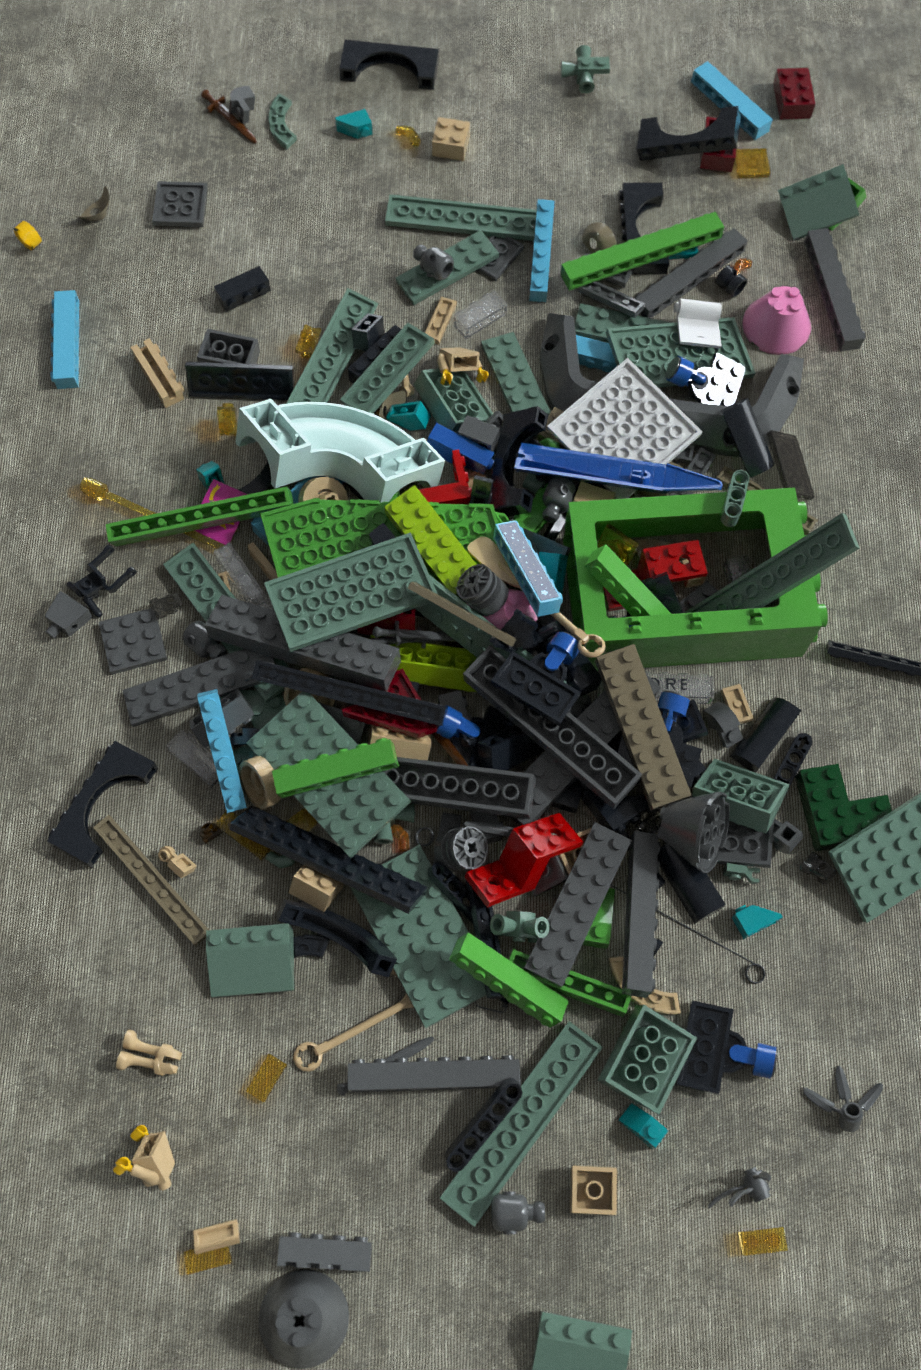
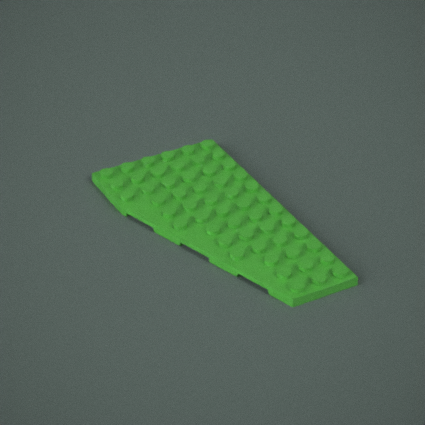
M313 498L260 513L278 578L372 546L373 544L369 540L368 534L382 523L387 526L395 537L402 536L385 514L384 506L390 502L380 503L379 500L350 499V501L320 500V498ZM429 502L467 552L468 545L479 537H488L495 543L493 539L495 524H499L493 504L469 503V505ZM471 556V558L475 561L476 564H480L474 557ZM427 569L429 575H431V576L434 578V576H433V575L430 573V571Z

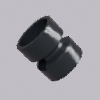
M731 265L725 266L715 280V283L722 289L726 288V292L732 297L738 296L748 282V279L740 273L737 274V270Z

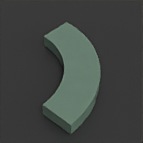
M278 94L270 106L269 126L275 140L287 150L297 140V136L289 130L285 123V116L288 109L292 106V101Z

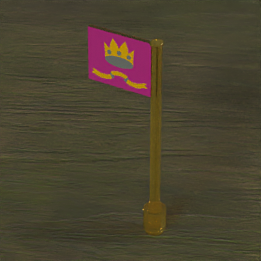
M85 477L80 483L79 489L83 494L98 501L107 498L143 516L157 514L109 492L107 484L94 478ZM213 479L201 504L248 494ZM241 521L185 532L183 534L228 555L231 552L230 544Z

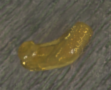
M396 126V134L406 136L413 147L420 145L421 139L414 128L411 126Z

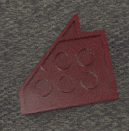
M403 668L397 670L387 692L421 700ZM352 705L342 709L344 717L418 739L437 731L435 724L367 707Z

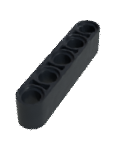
M505 1079L445 1152V1158L450 1170L454 1172L461 1171L521 1099L522 1088L516 1079ZM515 1086L517 1090L514 1094H507V1088ZM501 1103L503 1107L500 1111H493V1105ZM487 1120L489 1124L486 1128L478 1127L479 1122ZM469 1137L475 1139L472 1145L464 1144V1141ZM453 1155L461 1156L458 1162L450 1161Z

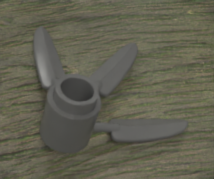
M838 1066L836 1068L837 1089L840 1099H845L846 1103L842 1106L841 1110L836 1108L833 1102L808 1088H803V1093L810 1101L826 1112L831 1113L833 1110L840 1114L839 1125L843 1130L855 1132L861 1126L863 1110L868 1111L883 1090V1084L878 1083L872 1087L858 1103L849 1102V1099L852 1098L849 1085L842 1067Z
M756 1167L744 1171L745 1176L742 1177L744 1184L721 1193L709 1203L708 1208L710 1209L721 1199L735 1192L737 1193L731 1197L728 1203L731 1207L745 1194H749L755 1203L771 1196L769 1193L771 1189L767 1181L771 1180V1175L766 1171H762V1169L757 1171Z

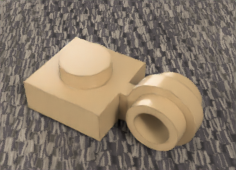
M164 846L158 853L159 859L162 862H168L167 866L180 878L194 872L197 867L183 853L177 856L173 847Z

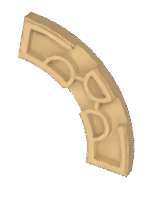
M623 957L609 958L612 974L622 989ZM655 989L647 998L631 996V1000L636 1004H644L659 1014L680 1015L677 993L662 992Z

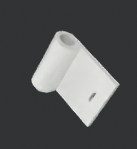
M681 298L678 302H675L674 312L677 315L680 344L721 348L718 324L722 309L721 303Z

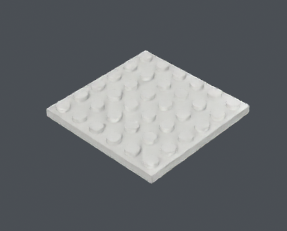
M628 358L547 426V429L568 450L666 465L702 435V431ZM603 485L607 490L616 493V499L629 498L637 491Z

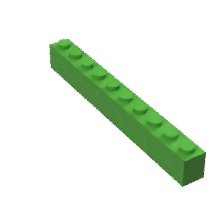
M716 212L704 214L701 217L675 224L672 227L660 229L657 232L645 234L642 237L628 240L625 243L613 245L610 248L599 250L593 254L567 261L562 264L560 275L568 290H572L722 238L724 225Z
M282 487L105 525L108 542L117 547L261 517L260 513L294 503L290 489Z

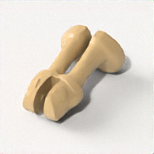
M127 1030L123 1040L124 1049L147 1053L156 1058L151 1059L121 1051L117 1059L116 1069L125 1070L128 1066L134 1065L153 1069L155 1074L161 1076L176 1074L178 1066L163 1063V1059L166 1057L171 1060L180 1061L183 1053L174 1049L172 1045L162 1044L160 1047L144 1043L137 1038L134 1030Z

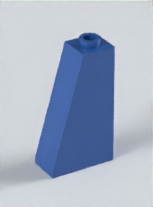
M438 423L435 424L428 437L427 442L447 462L452 463V451L459 449L460 455L465 458V468L484 475L486 470H490L495 460L492 459L493 451Z

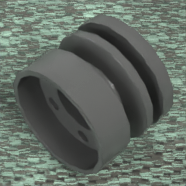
M476 564L468 568L460 576L456 588L458 596L482 616H489L500 610L505 604L509 593L507 584L484 564Z
M467 826L442 831L437 836L434 843V854L436 861L443 863L450 871L472 870L480 867L485 862L488 855V843L482 831L476 827Z

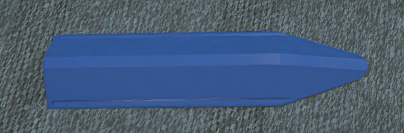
M521 443L514 467L516 472L549 477H564L569 480L660 494L722 490L723 483L717 479L668 463L666 465Z

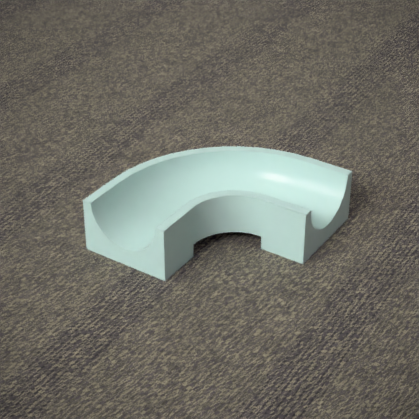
M272 399L239 408L236 444L241 447L253 442L259 443L267 457L271 471V485L274 488L308 477L329 476L350 484L365 500H379L382 503L389 502L397 491L414 481H418L424 488L439 485L445 463L440 454L424 438L415 440L396 425L369 412L349 406L324 402H296L277 406Z

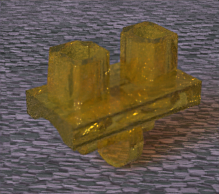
M305 324L300 333L295 353H300L302 357L310 359L322 332L321 328H312Z
M223 403L222 407H217L220 435L232 434L236 436L238 425L236 408L233 403Z

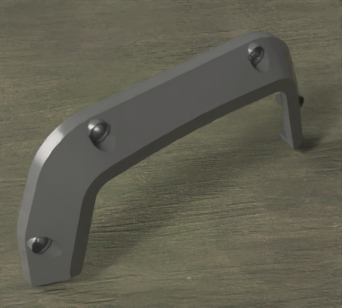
M548 313L540 351V367L547 401L552 410L554 407L562 411L567 410L598 382L588 380L580 373L574 317ZM781 354L757 403L752 407L768 447L775 441L795 408L800 393L804 358ZM669 398L702 431V435L690 444L694 446V450L698 451L701 447L713 454L740 457L721 412L722 409L728 406Z

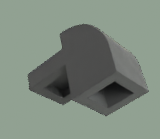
M248 85L235 88L231 92L229 111L230 114L236 113V116L240 118L243 124L249 123L250 110H254L255 95Z
M716 702L703 710L708 726L717 730L723 747L729 748L743 739L738 728L740 722L727 705Z
M774 819L772 843L780 852L789 854L803 839V832L788 821L782 824Z

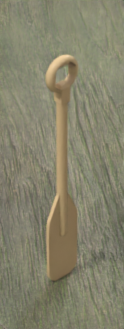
M479 537L468 545L469 554L480 564L486 565L504 583L521 589L498 546L491 539ZM560 612L550 614L579 641L578 650L582 655L594 658L600 656L605 651V641L601 637L594 634H586ZM589 640H595L602 647L594 650V652H589L582 644L587 643Z
M406 994L397 1004L329 1041H325L320 1045L313 1042L300 1044L294 1052L293 1059L298 1069L305 1072L315 1070L320 1066L323 1054L335 1046L403 1009L414 1008L408 995ZM308 1046H312L316 1056H318V1060L316 1063L308 1064V1067H303V1062L298 1057V1053L300 1050L303 1052L308 1049Z

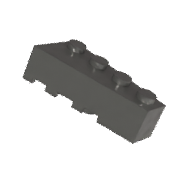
M288 1232V1237L280 1236L277 1266L370 1272L373 1242H368V1237H355L354 1241H346V1236L333 1235L332 1240L323 1239L324 1234H310V1238H301L302 1233Z

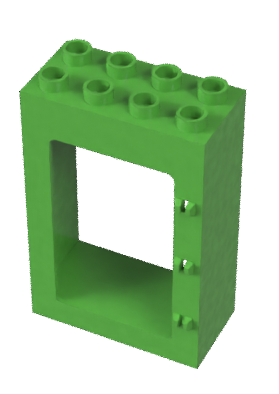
M795 488L747 491L739 520L732 527H727L721 522V514L727 492L569 502L562 539L563 545L571 548L567 559L566 572L573 624L586 634L598 635L605 641V651L601 655L635 644L643 668L803 657L810 644L817 641L820 628L826 627L828 621L827 608L825 604L817 603L815 593L819 592L821 587L820 573L778 598L779 605L776 607L608 618L606 615L603 585L584 566L592 552L598 549L597 540L753 529H766L770 557H773L806 536L804 535L802 524H805L807 521V506L804 501L798 502ZM589 640L587 643L582 644L589 652H594V650L602 647L595 640ZM587 657L589 661L592 663V665L595 667V669L598 671L595 663L596 657Z

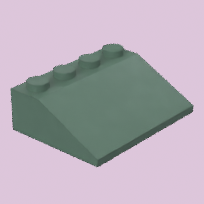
M844 164L778 190L794 241L805 237L810 230L829 228L860 216Z
M439 368L422 370L413 385L438 424L458 433L467 415L485 422L493 414L466 371L450 372L453 375L451 384L449 385V382L445 381V384L442 385L440 381L443 373L440 372Z
M714 759L695 784L692 797L723 792L728 796L725 798V802L730 804V821L752 828L758 832L767 833L785 797L789 784Z
M288 923L206 930V955L212 998L294 991L293 928Z
M636 1005L597 1081L652 1112L660 1114L697 1037L646 1005Z
M540 1311L532 1370H627L633 1330Z

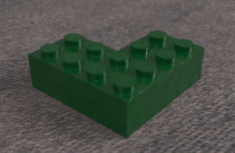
M839 764L802 769L795 776L815 852L835 848L892 811L888 795L849 801Z

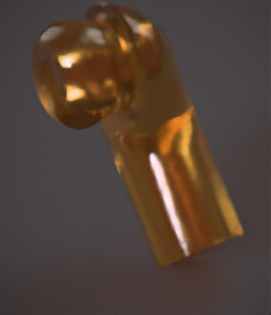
M747 258L737 260L734 265L737 274L746 268L750 269L752 267V260Z
M400 825L391 826L393 837L399 840L400 852H407L409 850L408 833Z

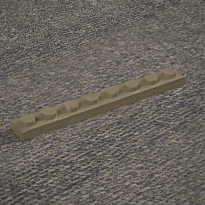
M108 815L93 828L194 946L196 947L206 938V930L209 929L114 819Z

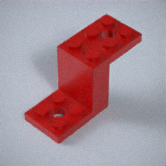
M459 449L452 451V468L455 482L457 483L418 489L428 502L469 505L472 489L468 485V472H465V458L460 455Z
M698 540L645 548L642 550L637 569L631 570L640 581L664 572L668 573L671 582L706 577L708 574ZM686 558L689 563L681 564L679 559ZM603 586L608 611L625 609Z
M557 813L514 828L499 860L466 872L465 879L486 907H490L534 890L549 859L581 847L583 841L563 816Z

